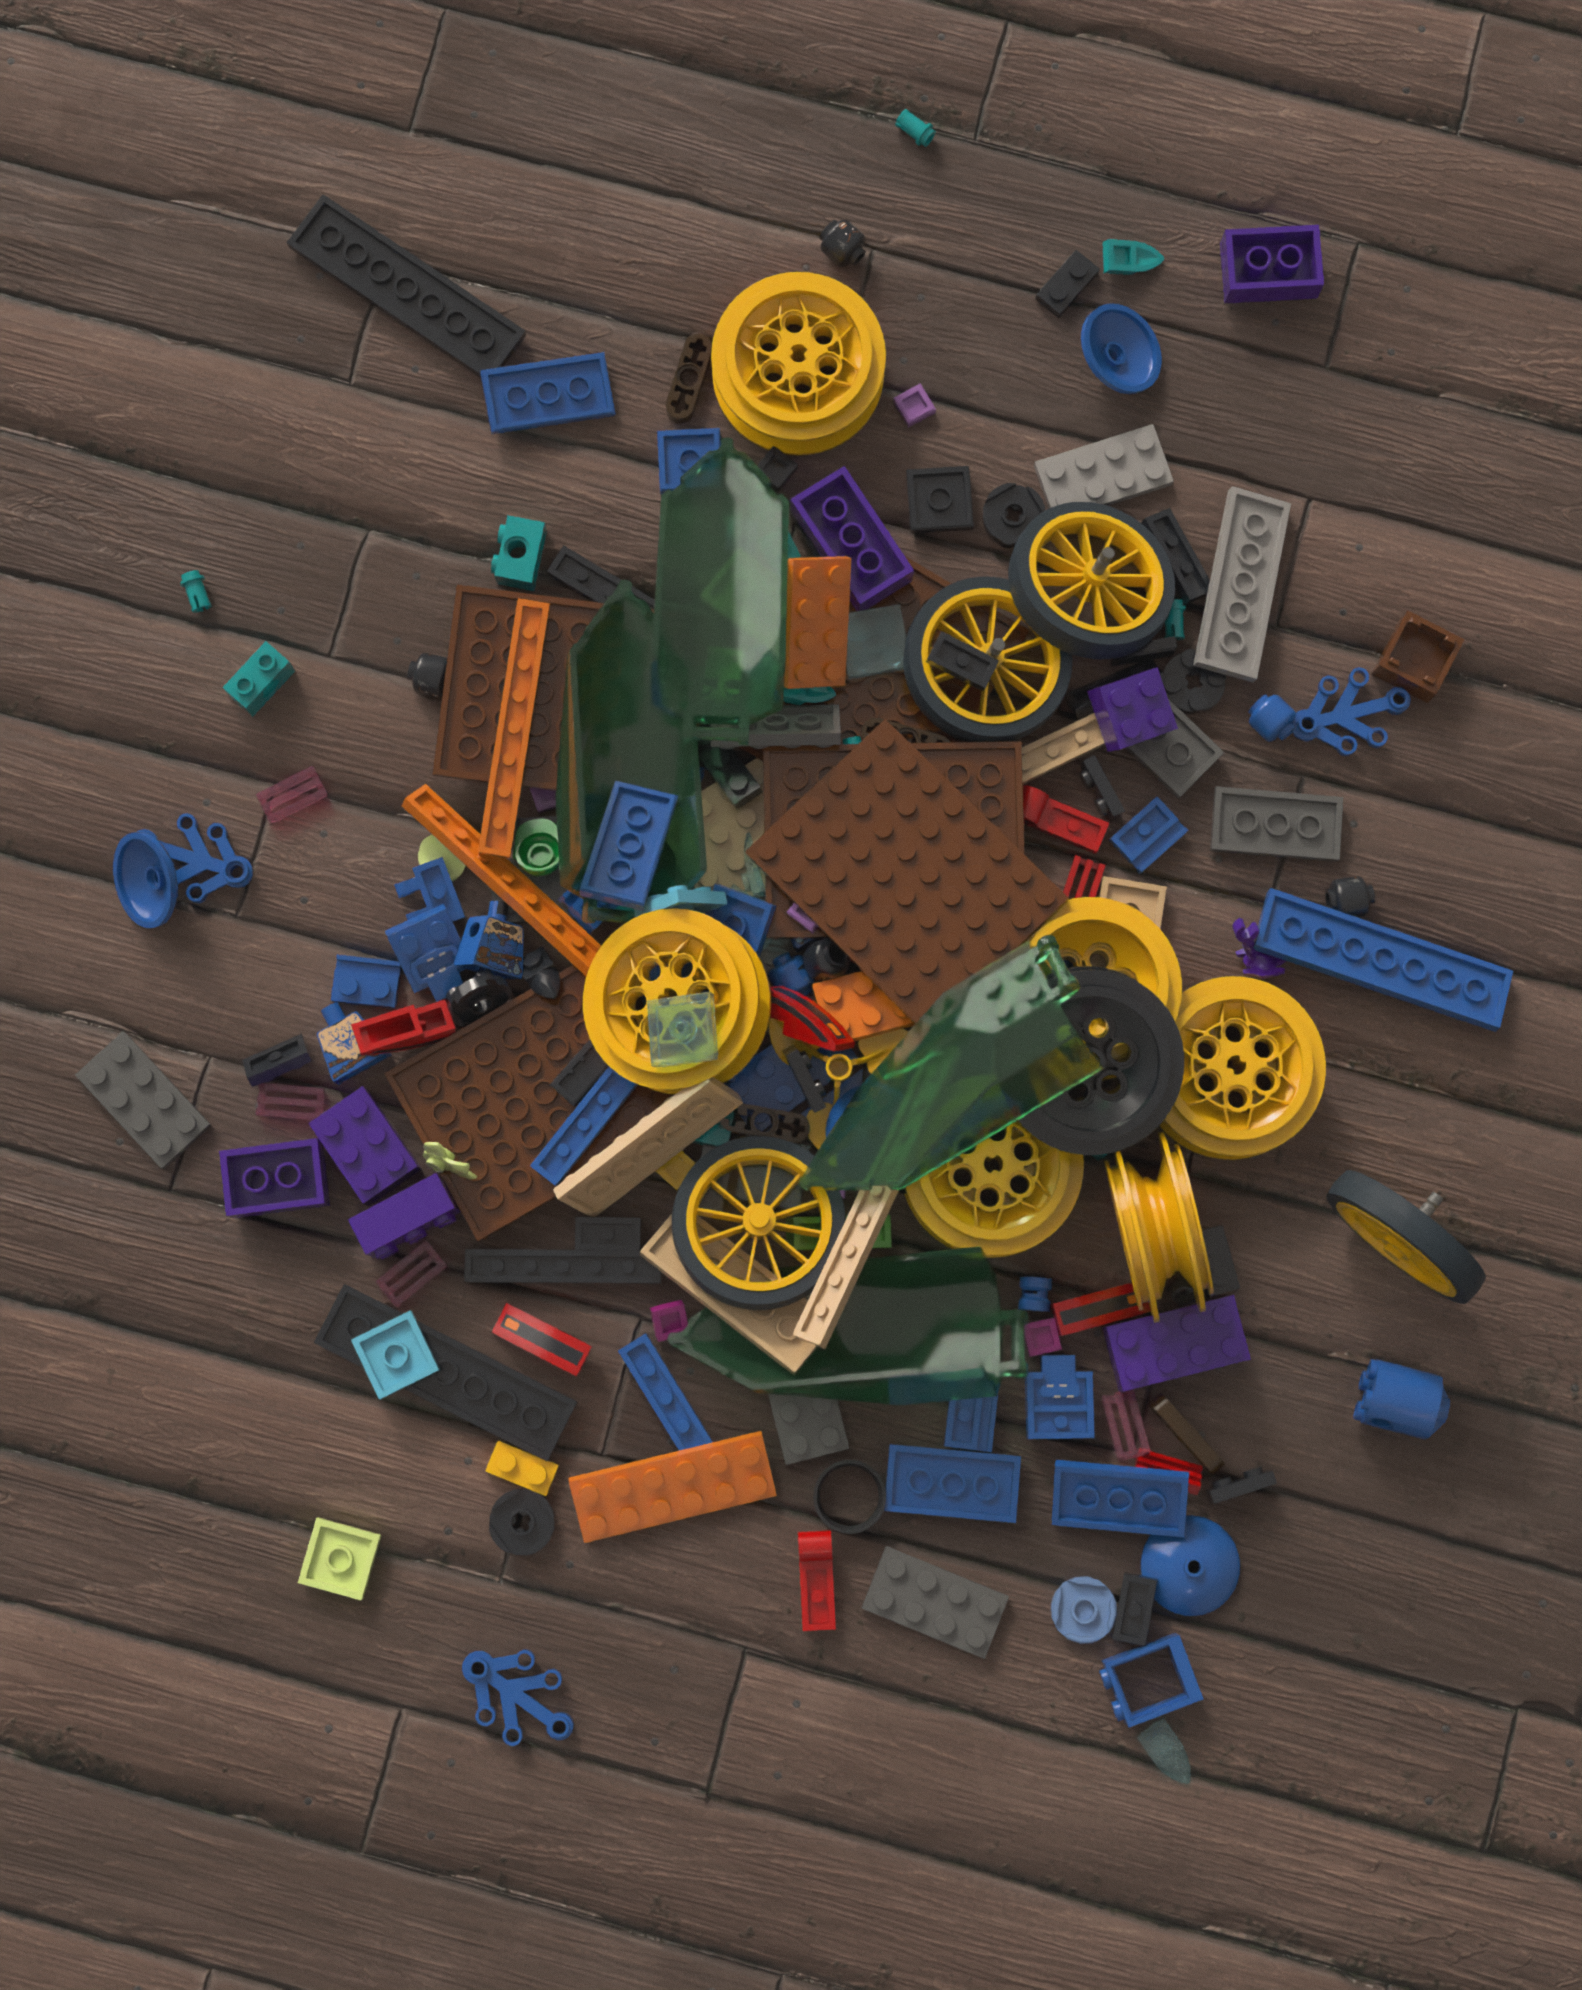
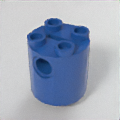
M1370 1359L1367 1371H1362L1358 1389L1363 1390L1362 1400H1358L1355 1405L1354 1420L1360 1421L1362 1424L1427 1440L1446 1422L1450 1409V1398H1448L1443 1388V1378L1441 1375L1379 1359Z

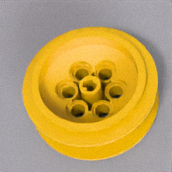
M788 272L764 278L742 291L729 304L717 324L711 351L715 395L720 408L730 424L746 439L766 450H770L775 446L786 455H811L833 449L852 438L863 428L874 413L882 394L886 349L879 322L868 304L856 292L830 277L810 272ZM797 324L802 330L797 333H791L786 328L789 325ZM827 336L831 339V342L822 345L816 341V338ZM765 343H773L777 346L776 350L772 352L764 351L761 347ZM824 366H832L836 371L831 375H825L820 369ZM770 373H777L782 378L777 382H770L765 377ZM805 384L811 390L808 393L801 394L795 388L798 385Z
M1100 897L1070 899L1004 962L1001 975L1002 1003H998L1001 1019L1003 1021L1011 1005L1025 989L1044 976L1059 971V961L1068 960L1074 967L1092 966L1090 964V956L1099 954L1106 961L1105 968L1126 974L1152 991L1163 1002L1176 1021L1182 998V978L1178 959L1173 947L1161 929L1135 908L1119 901ZM1101 1018L1092 1020L1089 1025V1031L1093 1035H1100L1106 1029V1023ZM1068 1025L1061 1026L1056 1033L1057 1040L1059 1042L1071 1040L1074 1034L1073 1028ZM1125 1043L1116 1044L1111 1051L1112 1057L1117 1060L1125 1058L1128 1054V1046ZM1090 1052L1088 1057L1082 1056L1081 1065L1086 1066L1088 1062H1094L1095 1053ZM1053 1057L1046 1063V1071L1051 1074H1056L1063 1068V1060L1059 1057ZM1112 1074L1107 1075L1102 1079V1081L1115 1078L1117 1076Z
M688 909L655 910L635 917L623 924L610 935L596 953L584 984V1021L590 1040L598 1054L620 1076L638 1085L666 1094L675 1095L684 1088L697 1085L713 1077L723 1084L732 1079L746 1067L757 1053L765 1037L770 1020V985L764 966L757 953L742 936L708 915ZM691 962L693 966L692 973L688 977L683 978L681 975L682 967ZM655 966H660V976L656 980L651 981V970ZM705 989H709L710 998L708 1002L700 1005L698 1000L700 993ZM645 995L646 1005L642 1010L637 1011L635 1007L636 1001L640 996ZM694 1019L696 1027L691 1034L686 1035L684 1026L688 1020ZM662 1022L664 1026L663 1033L659 1037L654 1038L653 1027L657 1023Z
M1237 976L1219 977L1201 982L1184 991L1178 1017L1175 1021L1180 1032L1184 1050L1183 1080L1176 1102L1159 1126L1169 1137L1186 1149L1215 1159L1236 1160L1250 1158L1285 1143L1309 1121L1318 1106L1324 1089L1326 1077L1325 1052L1321 1037L1313 1020L1305 1009L1289 994L1274 985L1254 978ZM1232 1026L1239 1030L1241 1035L1239 1042H1231L1227 1039L1225 1034L1227 1027ZM1256 1042H1263L1268 1046L1269 1056L1267 1058H1261L1255 1053L1254 1046ZM1200 1043H1206L1213 1049L1211 1059H1204L1198 1054L1197 1048ZM1227 1061H1232V1065L1239 1068L1238 1075L1234 1074L1233 1069L1227 1068ZM1263 1074L1270 1079L1271 1086L1268 1091H1263L1257 1087V1075ZM1206 1075L1213 1079V1091L1206 1092L1200 1088V1076ZM1231 1091H1236L1242 1095L1243 1105L1240 1108L1230 1105L1228 1094Z
M996 1074L968 1077L947 1086L904 1178L907 1192L904 1195L920 1225L943 1245L957 1252L975 1257L997 1258L1015 1255L1044 1241L1067 1219L1081 1190L1084 1171L1083 1155L1051 1147L1024 1128L1004 1099ZM993 1124L1000 1125L1005 1131L1004 1139L1001 1141L990 1139L987 1133L988 1127ZM962 1137H968L974 1141L975 1150L970 1154H964L958 1150L957 1141ZM1025 1144L1030 1148L1031 1158L1028 1161H1020L1015 1157L1014 1148L1016 1145ZM992 1159H995L1000 1166L999 1172L997 1170H993L991 1173L987 1172L984 1167V1160L990 1162ZM963 1169L969 1172L971 1183L966 1187L958 1186L953 1179L955 1171ZM1019 1176L1026 1180L1027 1190L1025 1193L1017 1194L1013 1192L1010 1187V1181L1013 1177ZM985 1189L993 1190L997 1195L996 1205L993 1207L984 1206L980 1201L981 1191Z
M1164 1132L1158 1133L1162 1160L1157 1180H1153L1148 1176L1142 1177L1129 1162L1124 1163L1121 1151L1114 1152L1116 1165L1110 1166L1108 1160H1104L1139 1311L1143 1310L1142 1303L1148 1302L1154 1323L1160 1322L1156 1300L1162 1297L1166 1279L1172 1278L1176 1271H1179L1191 1285L1200 1313L1206 1311L1203 1290L1208 1289L1210 1295L1214 1294L1205 1242L1179 1144H1175V1151L1170 1152Z

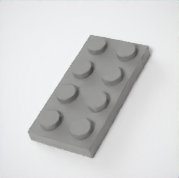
M1153 424L1034 462V468L1048 508L1070 502H1093L1109 506L1171 486L1174 482Z

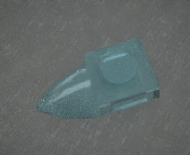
M748 832L744 842L746 872L741 873V879L745 892L751 891L752 897L758 899L766 897V891L760 869L745 854V851L753 844L751 834Z
M1161 1718L1136 1738L1154 1764L1164 1774L1173 1780L1189 1784L1191 1775L1190 1764L1184 1746L1166 1720Z

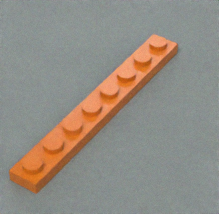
M520 598L517 600L478 854L511 858L550 603Z
M427 784L404 799L401 806L577 969L587 976L590 965L601 947L591 935L507 858L478 854L481 834Z

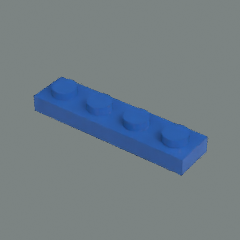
M608 1067L530 1167L557 1187L638 1084L627 1080Z
M647 1333L618 1350L679 1451L713 1443L712 1438Z

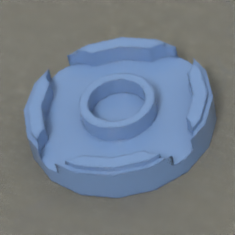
M1088 1576L1073 1577L1063 1582L1054 1592L1050 1605L1051 1618L1056 1629L1068 1640L1079 1644L1094 1643L1103 1638L1113 1628L1117 1617L1116 1600L1110 1589L1101 1581Z

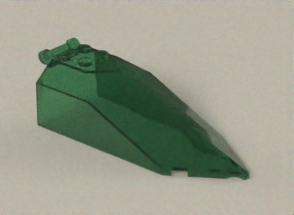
M728 437L722 438L721 446L717 450H709L680 477L681 484L673 491L668 489L661 495L651 659V704L683 722V743H693V740L733 741L739 742V745H749V725L783 709L786 664L789 500L783 494L778 496L771 489L770 479L745 452L737 451L733 446L734 440ZM693 724L739 725V729L693 727Z
M628 580L620 581L617 589L608 597L584 630V634L567 654L555 795L560 886L583 899L582 921L592 924L596 921L627 923L635 918L634 911L597 908V901L599 900L580 896V887L615 781L678 796L676 809L648 897L667 894L668 888L685 885L687 890H691L707 871L692 666L685 657L680 659L670 645L673 641L646 602L635 597L631 591L632 583Z
M1053 935L1043 936L1038 940L1035 947L1030 941H1027L945 991L857 1089L798 1184L805 1191L814 1186H822L826 1191L872 1190L873 1186H888L891 1190H902L1103 1069L1102 1064L1075 1030L1060 1005L1079 992L1080 984L1077 978L1069 973L1058 951L1059 944ZM1054 972L1058 983L1052 989L1046 975Z
M982 1247L867 1258L826 1348L817 1347L795 1375L791 1374L707 1307L691 1317L688 1326L682 1332H671L668 1335V1342L672 1347H676L720 1374L744 1385L745 1388L754 1393L908 1405L994 1397L998 1395L1003 1377L1023 1378L1028 1376V1363L1025 1362V1326L1028 1324V1313L1019 1309L1002 1311L997 1276ZM801 1266L778 1268L781 1278H784L798 1270ZM811 1293L804 1298L809 1300ZM1010 1325L1012 1361L1003 1362V1326Z

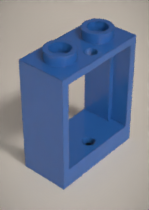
M1177 1633L1148 1642L1146 1646L1140 1645L1101 1660L1104 1669L1099 1670L1102 1682L1106 1690L1112 1688L1116 1701L1111 1702L1112 1709L1117 1721L1123 1720L1128 1728L1203 1700L1182 1640ZM1167 1647L1184 1693L1131 1712L1114 1667Z

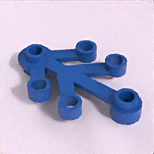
M1358 667L1349 674L1348 684L1334 710L1320 714L1328 697L1334 695L1339 687L1338 680L1335 677L1325 676L1319 682L1318 692L1309 708L1296 713V718L1292 723L1296 728L1292 733L1302 741H1311L1317 738L1335 748L1341 756H1350L1357 749L1355 738L1352 736H1343L1341 738L1325 728L1337 724L1366 740L1370 747L1380 748L1388 739L1387 732L1380 727L1372 729L1356 720V718L1382 711H1387L1392 715H1400L1409 707L1411 698L1405 689L1396 687L1389 690L1383 698L1350 706L1359 689L1364 687L1369 680L1367 670ZM1355 673L1363 676L1364 681L1362 683L1354 680L1353 675ZM1323 682H1331L1333 690H1325ZM1400 695L1403 698V704H1396L1393 701V696ZM1307 719L1311 721L1312 728L1305 729L1302 726V720ZM1372 734H1380L1382 736V742H1374L1372 739ZM1343 741L1351 743V751H1345L1341 743Z
M188 813L179 816L177 827L186 835L193 851L159 841L167 850L171 859L188 864L176 870L178 885L206 870L219 873L202 884L193 883L188 886L186 895L193 903L199 904L204 902L208 894L225 885L232 888H242L252 880L253 867L246 858L235 855L227 839L228 830L221 823L211 824L207 829V835L212 842L217 844L224 861L210 856L197 830V819ZM186 819H192L193 821L189 829L182 827V823ZM216 828L223 830L220 838H213L212 836ZM141 829L137 831L148 833L158 840V837L150 830ZM237 867L242 868L243 874L239 878H234L232 876L233 870ZM195 888H201L202 895L197 899L192 898V891Z
M523 1649L517 1654L492 1658L485 1651H474L464 1659L462 1672L468 1682L475 1684L478 1704L475 1718L478 1724L489 1726L496 1719V1710L490 1704L489 1683L500 1691L505 1723L502 1737L507 1745H518L523 1739V1730L518 1724L515 1703L547 1726V1733L551 1738L564 1740L570 1736L574 1728V1722L569 1714L565 1712L553 1713L524 1692L544 1687L548 1690L557 1689L562 1683V1674L557 1669H548L544 1674L507 1680L497 1671L514 1667L520 1670H529L535 1663V1655L531 1650ZM525 1653L531 1657V1663L528 1666L520 1664L519 1656ZM475 1662L483 1663L485 1670L482 1674H476L473 1671V1664ZM547 1674H556L558 1683L556 1685H549L546 1682ZM484 1709L492 1713V1719L488 1722L483 1721L480 1717V1712ZM556 1721L565 1723L566 1729L564 1732L558 1733L554 1730L553 1725ZM508 1730H517L519 1739L516 1741L509 1740L507 1737Z

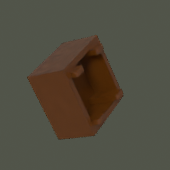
M1407 610L1399 620L1372 675L1395 687L1403 688L1410 695L1429 703L1437 694L1465 639Z

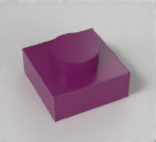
M682 1300L650 1307L655 1337L658 1342L690 1334L685 1306Z
M1055 1317L1022 1325L1029 1357L1062 1350Z

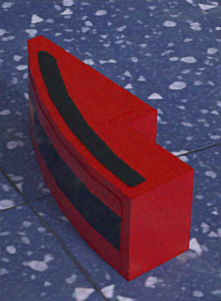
M784 986L770 987V1018L784 1022L782 1035L834 1052L854 1048L855 1041L845 1028L815 1001Z
M446 1000L416 1009L414 1005L407 1006L351 1024L361 1056L397 1052L438 1043L456 1032Z
M1132 1283L1051 1304L1059 1336L1151 1311L1148 1302L1142 1303L1143 1310L1139 1311Z
M506 1303L492 1330V1333L575 1376H579L593 1348L589 1344Z

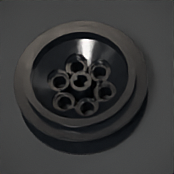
M1078 966L1059 970L1044 976L1025 989L1014 1001L1006 1013L998 1032L995 1047V1068L1004 1099L1014 1116L1033 1136L1061 1151L1081 1155H1101L1120 1151L1136 1144L1152 1133L1163 1122L1171 1111L1180 1092L1184 1074V1050L1180 1032L1174 1018L1163 1002L1152 991L1135 979L1118 971L1103 967ZM1096 1018H1102L1106 1022V1029L1100 1035H1093L1089 1031L1091 1021ZM1064 1025L1071 1026L1074 1032L1071 1040L1059 1042L1056 1038L1057 1030ZM1118 1043H1125L1128 1046L1126 1057L1119 1060L1114 1059L1111 1055L1112 1048ZM1090 1052H1094L1096 1055L1095 1061L1088 1062L1086 1066H1082L1080 1063L1082 1056L1088 1057ZM1053 1057H1059L1063 1060V1068L1056 1074L1046 1071V1063ZM1107 1075H1116L1118 1078L1116 1088L1112 1091L1103 1090L1101 1088L1102 1079ZM1074 1082H1082L1086 1087L1085 1093L1079 1098H1072L1068 1094V1089Z

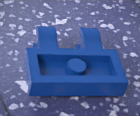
M443 857L413 867L414 878L394 885L399 898L420 890L425 901L426 908L406 914L407 920L441 904L445 905L453 922L465 918Z

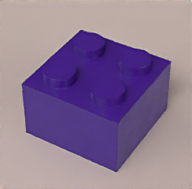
M1158 667L1087 691L1107 752L1120 750L1178 729Z

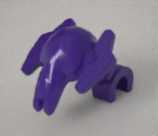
M1238 918L1235 920L1232 928L1236 939L1243 946L1242 949L1236 951V956L1243 957V963L1247 968L1243 970V975L1265 979L1284 974L1285 969L1277 966L1287 961L1253 949L1254 939L1257 938L1260 932L1256 922H1252L1246 928L1243 919Z

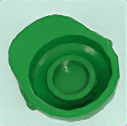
M540 818L526 821L519 826L515 835L513 859L517 861L518 865L525 872L539 877L550 875L558 869L563 861L567 847L557 825L551 820Z

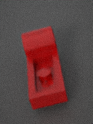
M1023 785V819L1025 825L1097 854L1109 826L1108 822L1049 798L1048 794L1037 788Z
M831 1530L798 1532L803 1631L836 1630Z

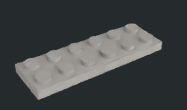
M1233 486L1228 490L1193 666L1249 682H1254L1257 679L1291 503Z

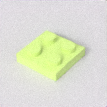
M319 1517L316 1518L298 1583L363 1600L381 1534Z

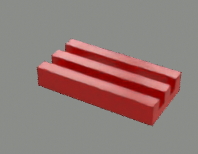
M1075 855L1063 893L1067 897L1069 896L1078 866H1082L1084 870L1074 898H1082L1090 870L1096 871L1088 897H1095L1106 865L1097 864L1092 860H1085Z
M1142 1448L1138 1449L1135 1467L1189 1472L1188 1493L1198 1495L1202 1479L1201 1465Z

